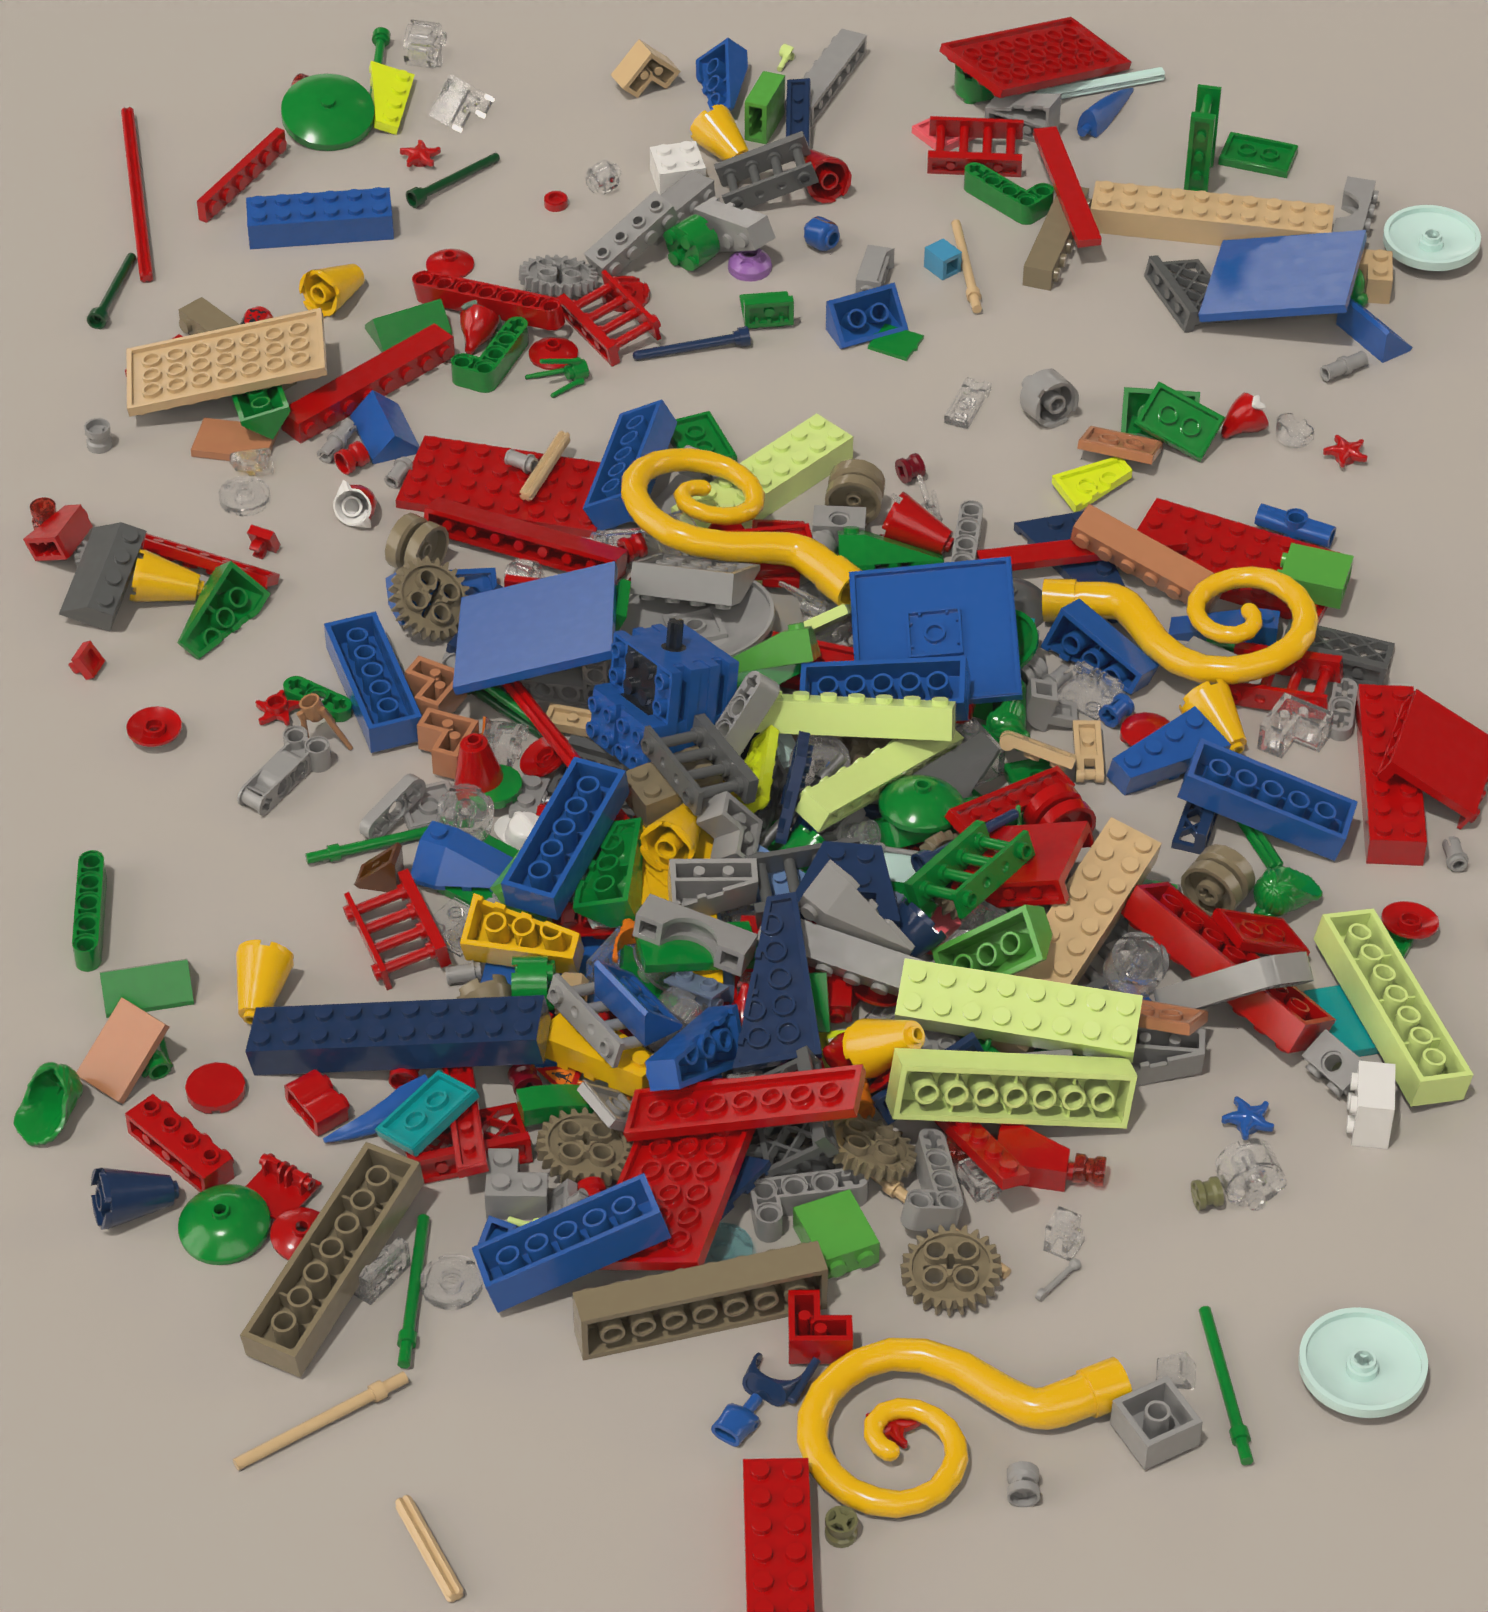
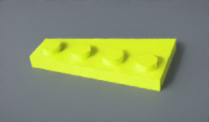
M371 61L369 73H371V97L374 103V128L397 135L415 74Z
M769 725L752 739L745 759V763L759 779L755 802L744 804L738 795L735 797L753 813L757 810H763L770 802V789L773 783L772 776L776 764L775 756L779 730L773 725Z

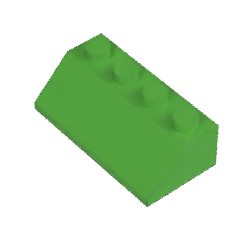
M1025 904L947 941L931 951L935 963L1015 975L1047 959L1052 931L1044 907Z

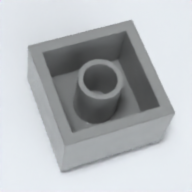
M1168 1375L1113 1400L1110 1424L1144 1470L1200 1445L1203 1421Z

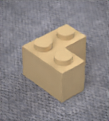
M638 39L612 72L611 76L622 89L638 98L651 81L667 89L681 71L667 56Z
M1364 249L1359 269L1364 275L1365 293L1368 296V303L1389 304L1393 282L1392 251L1382 249Z

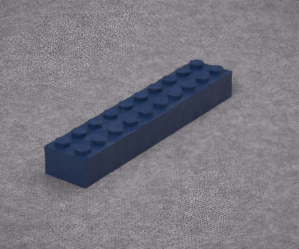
M544 995L256 1007L245 1053L254 1076L304 1074L314 1069L320 1073L395 1070L399 1068L428 1069L544 1064L551 1016Z

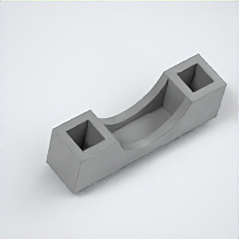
M1347 176L1341 209L1351 215L1336 218L1332 232L1366 230L1368 235L1379 191L1375 190V180Z
M649 894L636 913L633 930L634 937L658 946L673 940H688L698 943L710 952L713 957L714 967L739 977L742 976L754 957L758 938L756 933Z

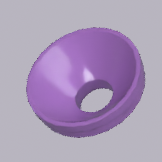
M760 248L752 251H735L729 258L728 271L738 280L749 282L762 280L772 271L771 258Z

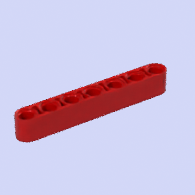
M426 270L419 271L412 277L416 298L421 303L441 299L444 308L462 311L461 306L465 303L477 300L478 305L493 310L504 321L512 317H523L527 320L528 326L546 330H558L565 324L561 301L556 297Z

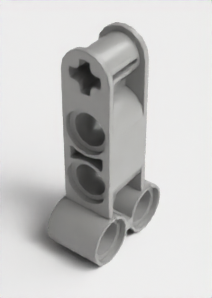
M299 725L286 728L283 732L284 746L241 787L237 797L238 804L241 806L248 805L256 809L258 814L264 816L311 771L316 773L327 771L332 765L330 743L327 738L323 736L308 738L307 730Z

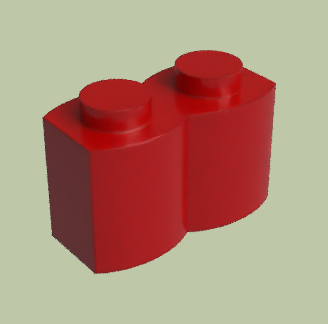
M314 1069L284 1085L285 1098L297 1115L302 1117L305 1124L316 1136H320L349 1120V1102L344 1094H338L333 1089V1084L326 1074L322 1075Z

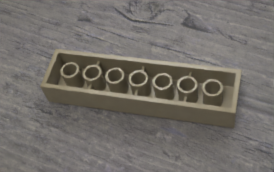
M365 1142L240 1334L247 1356L301 1378L424 1185L420 1162Z
M813 1241L572 1292L574 1333L583 1361L786 1318L788 1317V1290H820V1310L827 1309L828 1268L819 1242Z

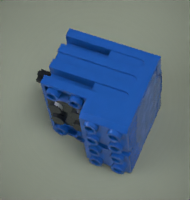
M670 618L667 627L662 624H656L649 628H633L632 636L624 630L614 631L613 643L611 644L610 683L595 685L593 696L588 698V708L592 713L591 721L586 724V733L591 740L612 756L615 755L618 761L629 769L649 763L651 760L641 749V740L644 736L645 726L650 725L661 738L691 731L694 716L703 713L715 725L737 690L739 661L688 627L682 619ZM691 742L668 748L672 753H676L696 744Z

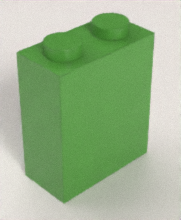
M763 71L745 100V140L761 144H767L785 114V75Z
M1291 543L1288 553L1283 552L1280 568L1283 569H1278L1277 571L1290 576L1308 591L1315 604L1340 609L1351 577L1354 556Z
M850 1189L793 1207V1228L801 1243L819 1242L828 1268V1279L840 1277L845 1273L860 1268H868L879 1262L880 1242Z

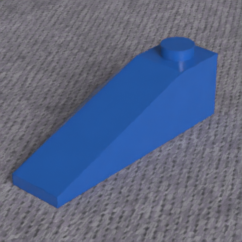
M1258 608L1262 613V628L1254 638L1244 642L1270 646L1277 640L1280 611ZM1241 609L1207 613L1208 617L1214 622L1224 626H1237L1246 621L1242 617ZM1187 615L1171 617L1168 634L1176 640L1189 641L1193 636L1204 641L1207 640L1206 637L1192 626Z
M431 821L419 840L411 876L415 884L434 890H445L446 886L462 887V891H472V888H488L490 892H493L490 887L513 858L459 828Z

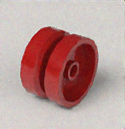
M1056 783L1042 789L1028 802L1023 814L1025 825L1088 821L1091 832H1093L1096 826V816L1093 810L1082 800L1076 789L1068 783Z

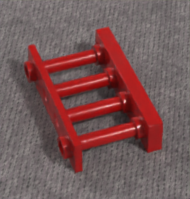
M930 116L929 136H936L935 151L928 150L927 174L964 175L965 166L969 163L977 162L1003 177H1021L1022 154H1015L1016 139L1023 140L1024 120ZM945 137H959V151H945ZM969 137L983 138L982 152H968ZM992 138L1006 139V153H992Z
M603 270L601 274L604 285L578 300H571L565 293L556 298L561 301L565 320L613 367L620 363L618 355L620 347L646 332H649L657 341L661 339L659 330L661 323L655 314L651 315L621 286L616 276L612 277L606 270ZM608 293L614 298L590 313H584L581 310ZM621 306L627 310L626 313L603 326H597L594 323ZM633 319L640 323V325L616 339H610L607 334Z
M1241 642L1235 644L1234 654L1252 653L1267 648L1268 645ZM1306 651L1300 660L1277 673L1278 675L1291 676L1286 689L1271 687L1275 674L1262 678L1260 685L1243 682L1228 684L1236 706L1327 719L1329 715L1328 695L1324 693L1328 682L1341 683L1343 678V656ZM1302 678L1318 680L1313 692L1298 690Z
M408 868L397 872L400 884L396 885L394 890L356 905L349 892L344 894L347 905L343 907L346 918L349 923L354 921L374 962L371 965L374 977L377 982L383 981L386 990L392 989L388 974L429 957L431 960L436 958L440 968L452 964L447 946ZM399 899L408 901L406 908L364 924L361 918L362 914ZM407 919H417L416 927L375 944L370 936L372 933ZM415 939H427L428 942L425 943V947L386 963H383L379 955Z

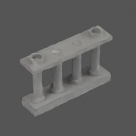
M559 973L554 974L547 999L612 1068L618 1067L623 1050L644 1046L635 1036L620 1038L614 1032L627 1028L618 1018L604 1021L598 1015V1013L610 1011L601 1001L586 1003L581 997L595 994L594 982L570 986ZM677 1031L648 1046L654 1052H657L677 1034Z

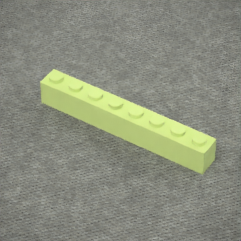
M779 691L777 699L755 732L761 733L769 725H773L779 730V734H798L799 731L810 733V735L952 741L955 735L956 701H949L946 697L921 700L919 696H905L904 699H893L892 695L887 694L877 695L876 698H866L861 693H852L848 697L837 696V693L823 692L819 696L810 695L807 691H795L793 694H782V691Z
M955 730L952 741L892 739L884 748H876L866 758L860 757L851 766L840 768L835 775L831 777L825 776L817 785L813 787L809 785L804 788L799 794L798 798L800 801L795 811L819 833L879 799L883 788L892 781L912 775L958 747L964 737Z

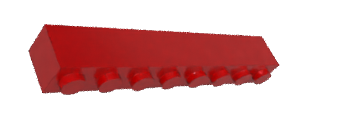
M435 323L289 404L291 411L282 424L281 430L300 444L349 417L372 390L386 396L451 359L455 355L454 336Z
M437 497L424 509V518L427 521L445 527L449 533V539L566 572L615 561L618 568L617 581L626 573L627 549Z

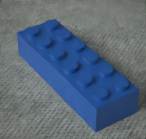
M390 187L246 197L250 250L394 239Z
M662 399L619 414L583 506V510L594 526L597 527L598 531L608 528L614 529L630 521L635 522L629 515L621 498L622 476L634 460L653 451L668 449L677 421ZM657 477L652 479L648 484L649 496L651 495Z
M376 611L324 623L327 651L344 691L351 700L352 710L370 752L374 753L418 742L417 724L422 715Z
M966 656L801 663L800 691H807L810 695L819 696L823 692L837 693V696L848 697L852 693H861L866 698H876L877 695L881 694L892 695L893 699H904L905 696H919L921 700L946 697L949 701H956L955 721H968L970 670Z
M1200 738L1190 759L1177 796L1180 799L1333 861L1336 860L1346 841L1358 803L1353 799Z
M578 757L572 759L501 882L505 905L555 920L560 918L579 881L630 793L625 770Z
M643 1173L472 1247V1251L486 1290L499 1313L672 1237L647 1178Z

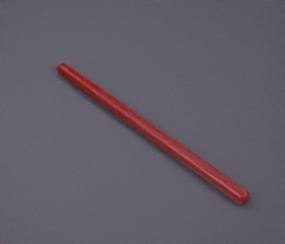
M124 107L121 110L139 275L142 282H151L153 273L134 110L131 107Z
M520 681L502 685L567 767L574 757L581 758ZM621 808L614 821L630 818Z

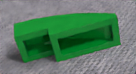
M550 1084L516 1089L517 1107L524 1127L549 1122L551 1115L559 1118L561 1110L568 1115L571 1113V1109H576L578 1113H582L583 1108L586 1107L590 1114H593L594 1110L577 1091L580 1085Z

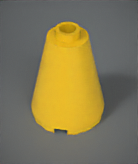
M722 104L712 106L713 110L710 112L706 110L701 112L691 125V138L722 161L749 151L730 110Z
M356 264L308 271L302 276L299 284L300 294L303 293L305 301H303L305 307L308 310L321 308L324 317L335 314L363 285L364 273Z
M140 549L139 555L143 556V559L137 558L132 581L133 592H136V595L130 594V601L196 600V596L200 595L205 581L200 580V574L152 552Z
M1216 679L1218 682L1211 685L1207 681L1193 688L1183 698L1185 702L1183 707L1179 705L1181 714L1196 706L1231 744L1229 750L1239 754L1242 753L1247 740L1227 682L1222 679Z
M684 803L649 824L640 836L642 856L649 865L658 871L668 870L669 859H694L702 828L696 824L697 816Z
M261 940L245 941L239 945L236 953L238 1014L244 1022L251 1025L256 1007L274 1006L294 966L293 953L275 942H270V946L260 945Z
M859 1019L854 1021L852 1026L847 1027L842 1041L843 1053L846 1059L850 1058L853 1065L863 1064L866 1071L865 1078H875L891 1069L895 1048L921 1049L925 1043V1033L922 1026L914 1020Z

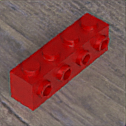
M151 1094L125 1113L128 1133L199 1192L213 1186L227 1184L235 1178L232 1155L226 1149L221 1150L215 1145L208 1134L199 1132L187 1117H181L167 1101H162L154 1094Z

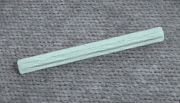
M1162 67L1039 89L1035 91V94H1062L1061 99L1163 81L1165 79V71Z

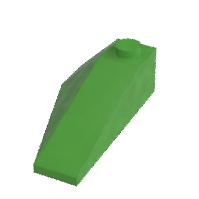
M804 622L789 624L787 630L764 640L733 658L739 661L738 672L811 662L821 656L812 626L804 627Z

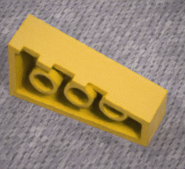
M473 894L460 941L465 960L515 967L517 965H512L513 956H549V960H555L556 973H579L584 954L580 933L548 921H539L528 913H518L508 909L504 904L496 901L492 903L484 900L483 896Z
M561 1013L551 1020L544 1061L549 1059L557 1062V1067L567 1071L572 1068L584 1073V1078L589 1080L604 1081L608 1083L609 1088L616 1089L633 1097L635 1089L650 1088L646 1076L645 1061L653 1054L647 1049L637 1047L623 1050L618 1067L612 1068ZM619 1030L614 1031L620 1038L627 1037Z

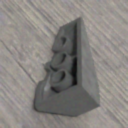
M982 731L912 775H928L940 778L955 787L962 798L972 797L973 794L971 792L980 779L985 777L1001 751Z

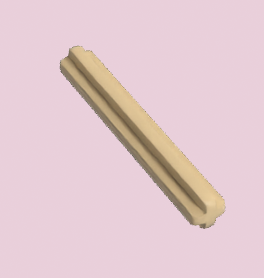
M559 431L521 488L520 498L522 500L526 499L528 502L533 500L570 443V434L568 432Z
M405 1495L402 1498H398L395 1501L396 1510L446 1600L453 1603L463 1597V1588L412 1497Z

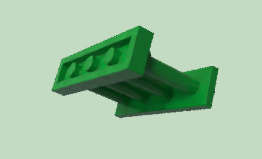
M1198 84L1195 112L1192 111L1190 119L1184 190L1208 192L1210 168L1214 166L1222 87Z
M975 820L904 882L910 903H914L921 909L933 897L954 902L958 917L964 919L1035 856L1029 832L1023 830L1010 842L990 838L985 822ZM988 849L999 851L992 858L982 856ZM970 865L981 867L974 874L964 872ZM951 881L963 883L956 890L945 888Z

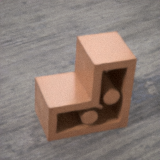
M418 655L405 671V679L421 715L423 716L428 707L453 714L467 697V693L455 695L453 690L454 668Z
M429 707L426 709L417 724L418 748L431 752L433 774L455 779L460 742L469 734H479V720Z

